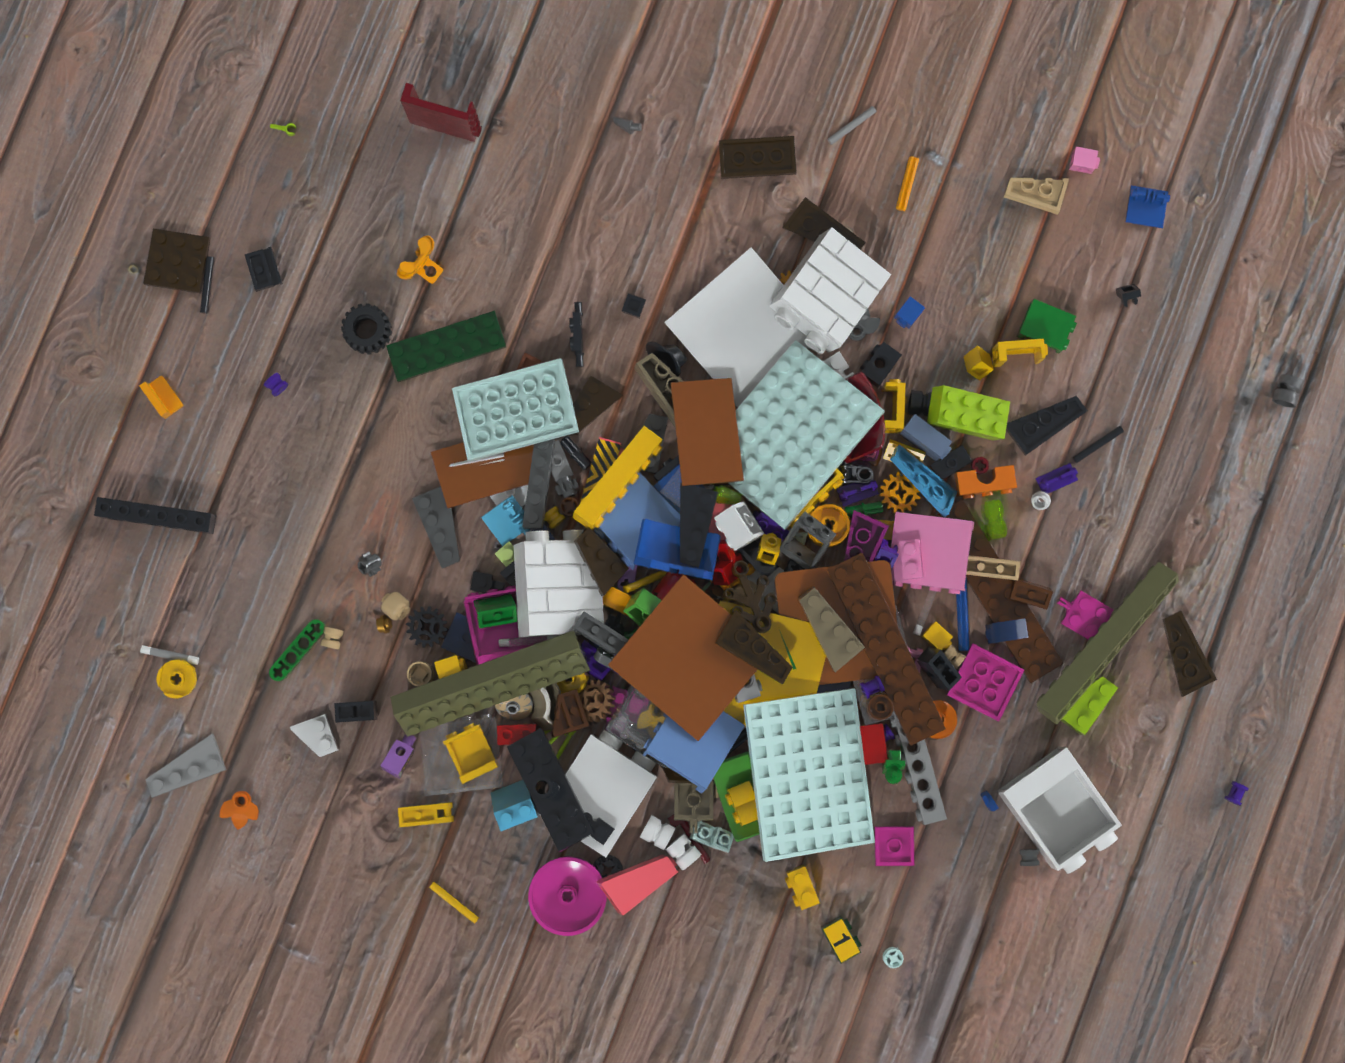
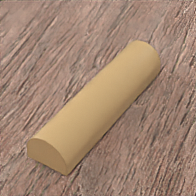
M969 555L966 575L1018 580L1021 561Z

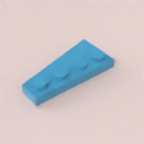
M898 445L894 449L890 460L945 518L950 513L957 491L901 445Z

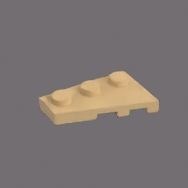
M1010 178L1004 198L1058 215L1069 178H1062V180H1052V178H1045V180Z

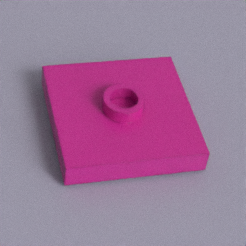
M874 826L875 866H915L914 826Z

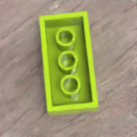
M945 385L932 388L927 423L934 427L984 439H1005L1010 401Z

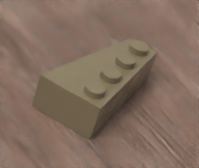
M651 353L637 362L634 369L675 427L671 382L684 381L671 372V369Z
M812 586L798 598L832 670L837 672L865 648L864 645L815 587Z

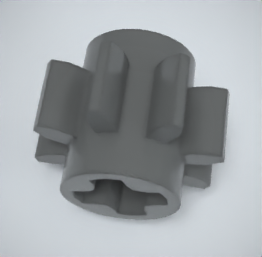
M566 476L557 480L558 486H555L558 496L563 495L566 498L577 494L576 489L579 488L576 478L571 479L570 476Z
M370 551L358 558L357 566L362 574L368 573L369 577L381 570L382 562L377 554L371 555Z

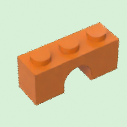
M1014 465L993 468V478L989 484L981 483L978 480L976 470L955 473L957 497L963 496V500L972 499L977 494H982V497L993 496V492H1001V495L1012 493V490L1017 488Z

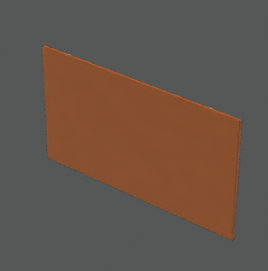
M732 378L671 382V398L673 401L682 486L744 481Z
M464 442L432 451L431 455L447 509L528 485L534 444L504 452V457L452 467H449V465L467 460ZM505 459L504 461L489 463V462H493V461Z

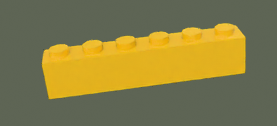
M643 426L576 508L573 518L586 528L590 527L592 530L595 527L599 528L604 521L603 517L605 514H610L614 510L615 502L618 498L622 499L628 491L626 488L630 483L634 485L639 478V472L642 469L645 471L651 463L650 459L652 456H657L663 448L661 446L662 438Z

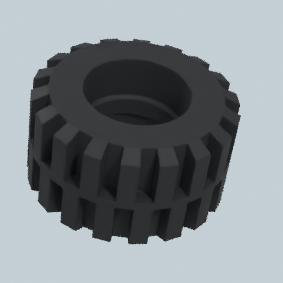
M367 303L365 306L358 304L357 308L354 306L350 308L352 311L350 313L346 312V318L342 319L343 326H341L343 338L353 350L361 354L367 353L368 355L372 354V352L378 353L380 348L384 349L386 342L389 343L390 341L389 336H392V326L386 314L377 306H371ZM364 320H374L377 323L375 334L368 339L359 338L356 333L358 325Z

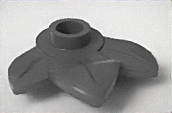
M867 308L853 328V330L859 329L860 334L856 335L852 330L849 338L859 341L866 334L874 333L880 325V318H870Z

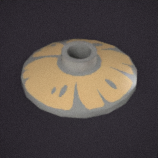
M527 693L509 701L496 704L495 708L505 719L519 721L531 714L533 701Z

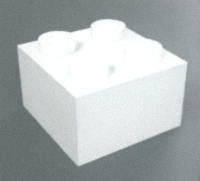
M744 501L732 505L714 517L716 527L724 533L728 546L733 548L734 551L748 545L764 534Z

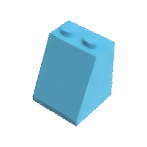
M523 780L490 793L493 813L500 831L540 815Z

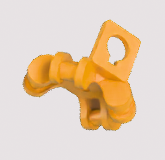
M425 235L418 240L419 247L415 251L418 257L416 261L400 263L397 270L399 278L408 280L417 273L429 283L434 284L442 274L443 268L429 258L434 249V240L431 236ZM424 266L434 267L436 269L435 276H427L425 269H423Z

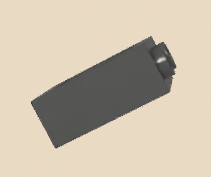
M805 511L795 522L782 543L780 551L804 569H813L831 544L836 533ZM800 528L823 543L817 554L794 538Z

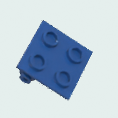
M1131 185L1125 222L1163 229L1167 202L1169 203L1170 201L1169 192Z

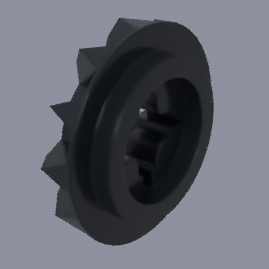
M607 855V857L601 856L593 864L600 874L604 871L603 863L608 868L615 866L611 874L623 870L620 860L612 855ZM603 874V875H602V878L607 877V876H609V875H608V874H605V875Z

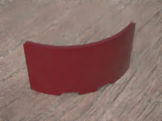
M858 372L845 378V380L881 407L874 388L863 372ZM883 415L845 458L844 461L847 464L882 449L885 440Z

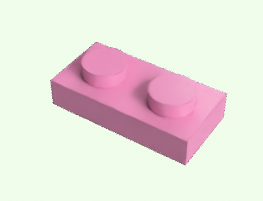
M919 539L899 541L903 580L923 578Z

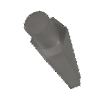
M613 117L614 123L629 134L642 130L641 123H633L632 120Z

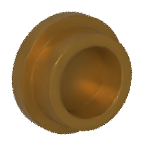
M385 614L376 619L378 631L385 634L390 633L392 621Z

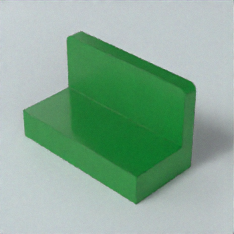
M511 594L473 601L477 611L479 629L517 622L516 604Z

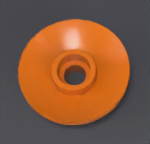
M934 700L933 703L946 729L930 737L943 739L954 732L957 726V714L949 703Z

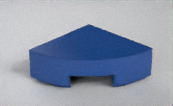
M988 791L981 793L980 796L989 811L999 809Z

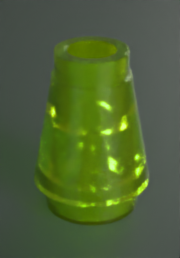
M722 485L714 487L713 491L718 492L716 504H737L741 502V493Z

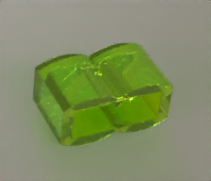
M997 499L982 503L981 515L985 521L984 533L988 541L1005 538L1007 535V525L1003 519L1004 508L1001 501Z

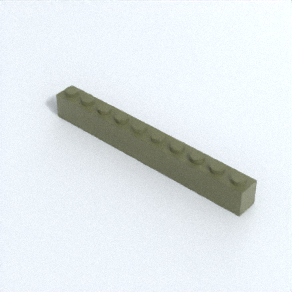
M1161 562L1151 566L1147 576L1137 582L1135 590L1125 596L1123 604L1119 608H1115L1111 613V618L1101 624L1098 633L1094 637L1089 638L1086 647L1075 655L1071 665H1067L1059 679H1055L1050 684L1047 693L1042 694L1038 698L1036 704L1038 711L1055 724H1058L1179 582L1178 574Z

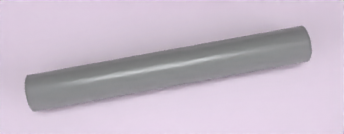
M871 106L829 137L827 140L830 145L837 142L876 113V109Z

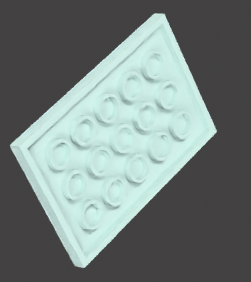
M562 358L452 388L467 460L469 462L579 432Z

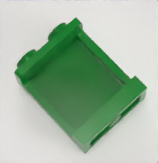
M1033 299L1030 302L1016 337L1023 340L1024 338L1030 340L1044 339V344H1047L1048 347L1056 350L1055 352L1059 354L1068 347L1070 340L1067 338L1069 333H1073L1077 325L1074 322L1076 316Z

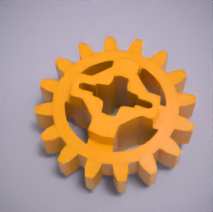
M897 472L895 477L890 474L888 476L889 481L884 479L883 483L885 486H880L879 488L883 491V493L879 494V497H884L881 503L888 504L887 510L892 507L893 513H896L897 510L904 513V509L908 512L911 511L910 505L916 507L917 503L915 500H920L921 498L917 495L920 491L916 489L904 474L900 476V473ZM895 481L893 490H888L889 485ZM903 481L908 483L910 485V488L906 487L903 484ZM899 488H900V491L904 492V494L901 496V498H900L899 494H896V493H895V492L898 491ZM912 495L910 502L905 505L906 497ZM889 498L894 499L897 505L892 503Z

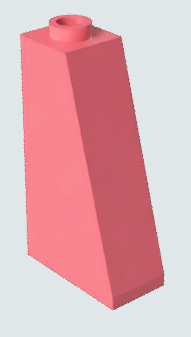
M662 854L599 879L597 884L616 911L624 916L677 874L678 871L675 868L677 864L671 856L668 857Z

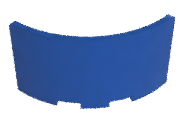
M642 519L634 565L675 574L679 570L678 574L713 580L721 536L708 532L698 568L680 563V527Z

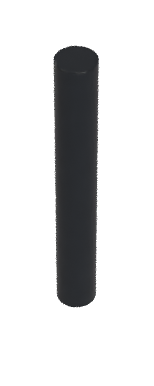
M210 256L206 258L200 313L203 314L208 313L214 257Z
M1118 426L1073 456L1072 458L1075 463L1080 462L1124 432L1123 428Z

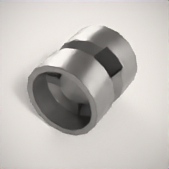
M1280 374L1277 383L1279 389L1275 390L1272 401L1284 407L1296 408L1299 400L1298 393L1302 391L1304 380L1293 375Z

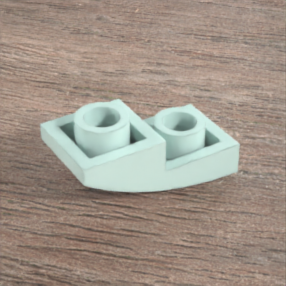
M700 821L698 822V833L694 834L693 826V834L690 835L689 839L727 853L730 851L734 838L731 832Z

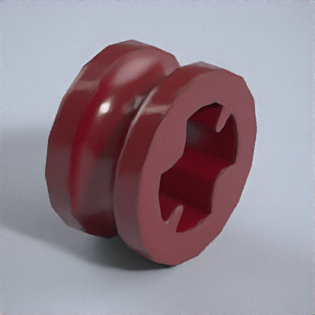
M977 457L971 463V470H976L978 475L985 473L989 469V462L984 457ZM978 461H982L981 463L985 465V468L981 469L982 471H979L978 467L975 466V463H979Z

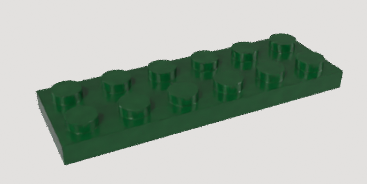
M495 310L386 345L398 383L507 348Z

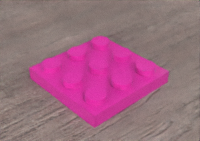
M972 643L966 658L958 670L962 678L946 695L999 722L1024 669Z

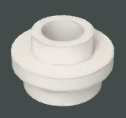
M1038 491L1033 494L1031 502L1035 509L1044 510L1049 507L1051 499L1047 493Z

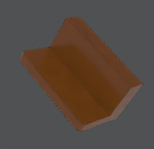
M1023 579L1013 580L1014 584L1009 598L1046 610L1048 609L1053 594L1051 588Z

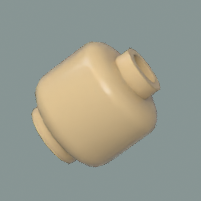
M399 592L387 593L382 598L381 610L392 620H402L409 614L410 603Z

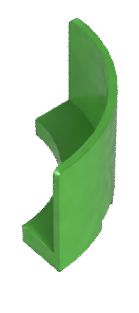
M748 751L725 759L713 777L725 816L736 842L760 834L758 820L741 826L740 823L736 824L732 815L735 812L732 805H728L725 798L727 789L750 781L754 790L750 754Z

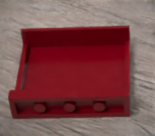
M405 84L400 101L411 124L475 142L476 137H480L482 126H480L476 113L477 110L473 102L470 101L466 113L419 99L414 85Z

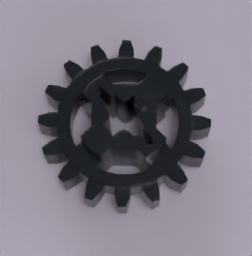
M428 606L426 611L424 607H420L421 612L414 610L415 616H408L411 623H406L410 627L406 633L412 634L409 638L411 641L416 639L415 645L418 646L422 643V648H426L427 644H429L432 648L434 647L433 642L440 644V637L445 639L443 631H448L447 628H444L448 621H442L445 615H438L439 609L436 608L432 612L431 606ZM431 614L435 617L426 619L423 615ZM416 620H417V621H418V629L415 630V629H414V626H415V622H416ZM423 622L427 624L431 623V626L429 627L431 632L427 630L423 631L425 627ZM439 624V625H440V628H439V632H438V634H437V633L435 632V630H436V625ZM423 635H428L431 639L423 640L419 637H422Z

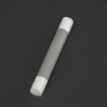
M142 645L140 653L172 660L180 659L190 664L198 665L199 657Z

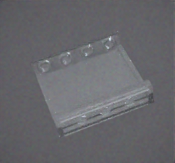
M492 714L480 715V719L473 720L472 716L461 717V721H450L420 732L425 796L504 787L500 745H497V717L492 718ZM474 723L475 726L480 724L499 767L462 784L459 778L460 775L443 741L447 740L446 735L455 731L457 734L464 732L463 727Z

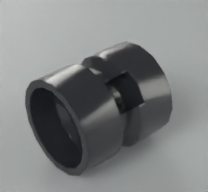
M911 390L908 414L919 416L923 412L928 417L932 392L924 395L922 391Z

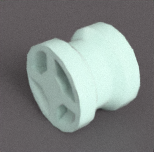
M889 947L883 952V961L888 967L898 968L902 965L904 958L899 949Z

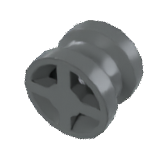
M1039 849L1019 850L1022 856L1020 866L1040 865L1037 859Z

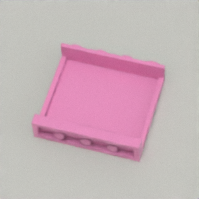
M896 512L891 548L897 545V553L899 555L891 570L893 586L902 587L903 584H910V588L922 589V586L929 587L930 591L941 592L942 588L949 589L948 593L960 594V591H965L974 522ZM919 539L923 578L903 580L899 541Z

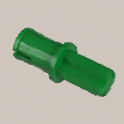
M881 502L861 503V505L845 507L844 509L848 517L852 518L853 510L865 515L882 513L883 504Z

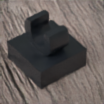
M1135 284L1116 288V294L1121 299V303L1128 307L1127 301L1132 299L1133 304L1136 305L1138 303L1137 297H1141V290Z

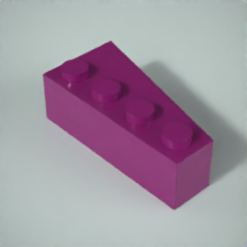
M853 510L844 561L860 553H863L867 562L873 561L889 525Z

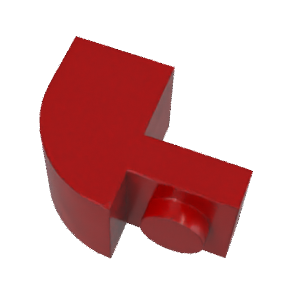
M720 540L712 580L714 585L729 586L738 578L733 575L731 569L734 563L742 560V556L740 553H735L733 548L728 546L726 540ZM736 567L737 572L740 573L741 569Z

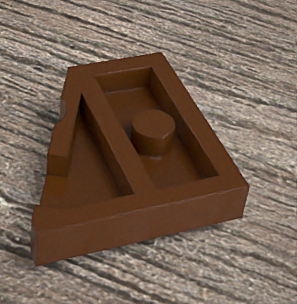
M577 689L557 695L552 738L588 727L589 724Z

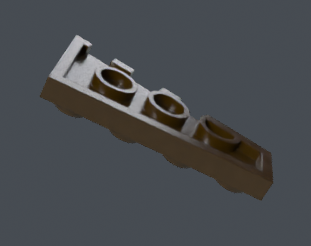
M737 610L733 612L715 642L721 648L780 684L785 682L793 668Z
M1182 611L1162 619L1181 697L1217 680Z

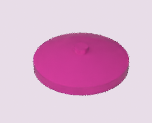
M564 856L548 861L535 873L529 887L528 901L532 915L544 929L557 935L573 936L589 930L598 922L606 906L607 897L597 884V881L602 879L601 874L592 864L578 857Z

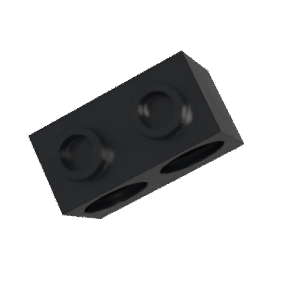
M377 701L334 703L335 723L378 720Z

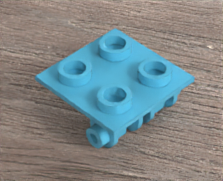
M513 495L481 517L502 546L512 541L521 533L525 535V532L531 531L522 527L524 510Z

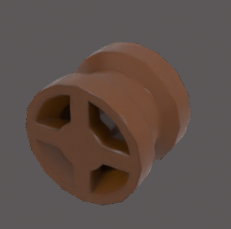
M566 497L561 501L560 509L565 516L573 517V513L579 506V503L573 497Z

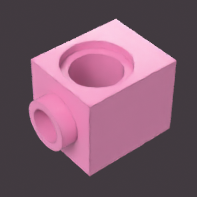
M1076 146L1072 151L1069 170L1091 174L1099 166L1100 157H1097L1098 151Z

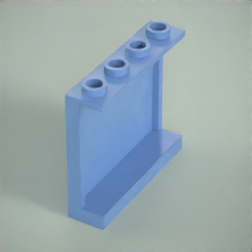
M640 472L635 484L632 485L630 483L626 488L628 490L626 495L622 499L618 498L615 502L614 510L610 514H605L601 526L594 528L597 536L600 539H604L608 543L607 546L614 553H617L623 563L632 570L636 566L634 565L642 519L680 527V514Z
M723 711L702 738L697 741L664 713V722L657 724L653 730L656 733L653 739L648 738L643 746L646 749L643 756L649 754L697 785L696 790L703 793L745 725Z

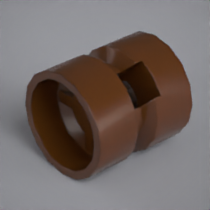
M879 694L873 696L866 703V713L873 720L887 719L893 712V702L886 695Z

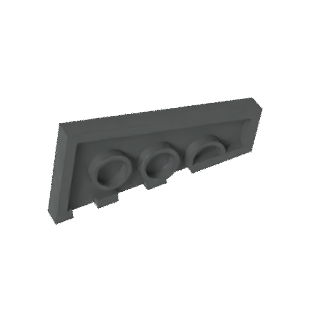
M441 486L412 498L441 568L444 569L460 562L452 508L447 509Z

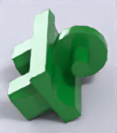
M889 750L888 760H885L882 767V774H885V779L888 783L897 784L902 779L905 760H901V751Z

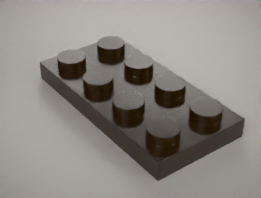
M794 136L719 140L721 179L796 175L797 173Z

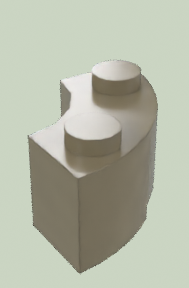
M557 683L529 692L534 702V713L531 719L544 731L553 729L557 695L561 694Z

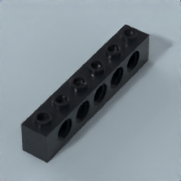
M97 497L94 516L104 519L214 534L216 515L212 513Z

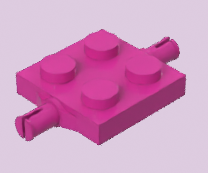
M1081 590L1071 602L1062 597L1059 598L1062 602L1057 601V604L1066 608L1061 624L1088 640L1098 633L1101 624L1107 622L1113 612L1112 608Z

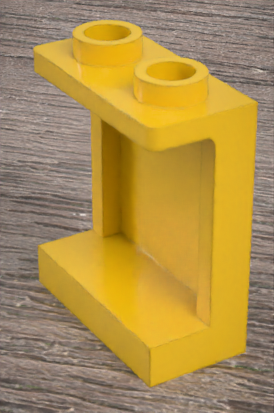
M1044 339L997 342L992 348L993 367H1001L1007 361V355L1030 353L1034 354L1035 364H1039L1048 355V346L1044 344Z
M889 379V382H886L882 387V392L893 393L892 420L884 421L885 433L899 434L904 429L906 383H901L899 379Z
M474 723L463 727L464 732L457 734L455 731L446 735L447 740L443 741L460 775L459 778L462 784L499 767L480 724L476 726Z

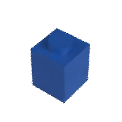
M910 296L894 318L897 319L898 325L910 329L925 307Z

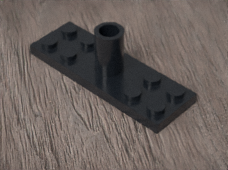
M540 728L507 746L558 852H562L595 834L543 729ZM549 784V790L545 793V787Z

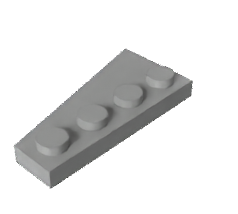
M214 734L209 735L145 779L152 798L226 770Z

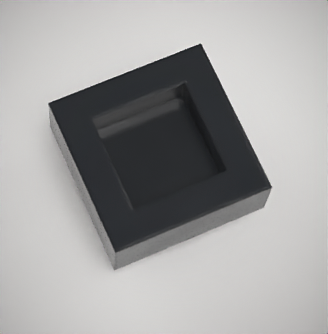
M628 293L622 312L640 319L646 299Z

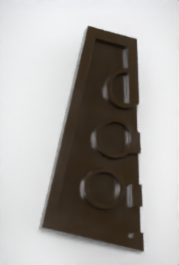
M806 197L782 227L814 242L819 235L832 227L860 250L866 243Z

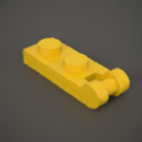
M453 802L399 807V827L454 822V816L451 813ZM438 810H444V817H438Z

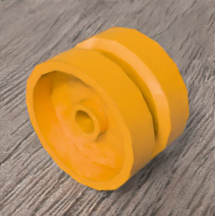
M824 504L817 507L810 514L823 525L829 523L831 525L830 530L836 533L828 548L839 545L847 537L850 530V520L847 513L841 507L834 504ZM808 533L809 539L815 545L822 547L823 543Z

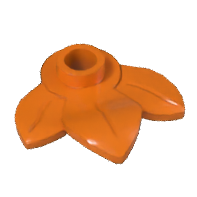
M246 791L236 792L231 800L223 803L220 809V818L231 817L237 830L243 828L248 819L257 820L259 815L258 807L251 802V796ZM240 797L245 798L244 804L239 802Z

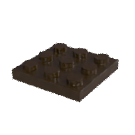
M153 228L143 284L201 294L211 238Z

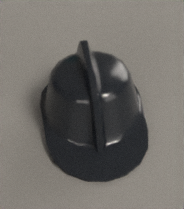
M652 341L646 344L648 355L653 353L677 377L680 375V368L687 362L688 358L677 346H661Z

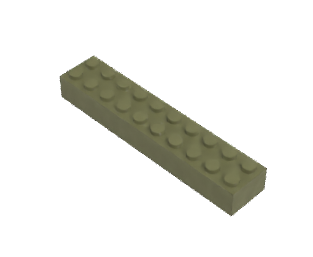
M573 630L392 696L390 698L393 715L407 737L415 735L427 729L454 721L463 716L590 671L586 653Z

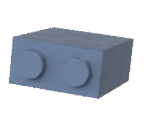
M914 414L899 434L916 448L926 452V455L935 462L939 458L943 460L952 449L949 446L952 443L951 440L916 414Z

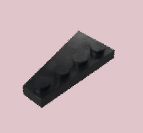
M1074 396L1008 422L1006 431L1026 456L1088 410L1080 399Z
M681 482L680 563L699 568L718 492L693 485L682 486Z

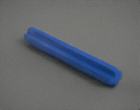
M966 577L965 591H960V594H956L959 651L969 650Z

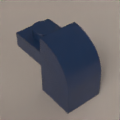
M1025 618L985 625V635L988 639V644L1029 638Z

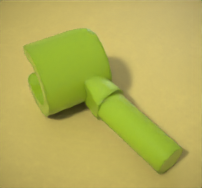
M289 123L286 126L270 124V128L282 130L290 137L295 135V133L288 131L290 127L296 129V125L293 123Z

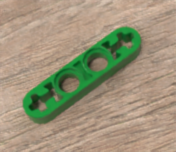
M316 619L310 621L271 666L269 675L274 681L286 679L323 636L324 628L326 627L324 622ZM313 624H320L319 629L321 631L314 632V634L312 635L313 637H315L314 640L309 635L305 634L307 631L308 633H311L314 630V628L312 627ZM303 637L309 640L308 647L304 649L299 646V640ZM290 652L296 654V661L294 663H289L286 660V656ZM281 661H283L285 665L290 667L289 669L284 667V669L281 671V673L283 674L282 677H275L276 672L274 670L281 669V667L283 666V664H280Z

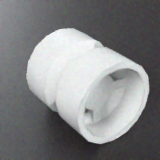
M651 815L640 838L647 842L654 841L655 846L664 850L675 831V827L667 823L661 824L660 819Z
M684 833L665 849L672 858H676V864L682 871L702 855L695 846L690 845L691 841Z

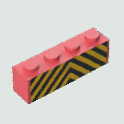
M599 437L581 502L624 451L621 448L622 443Z

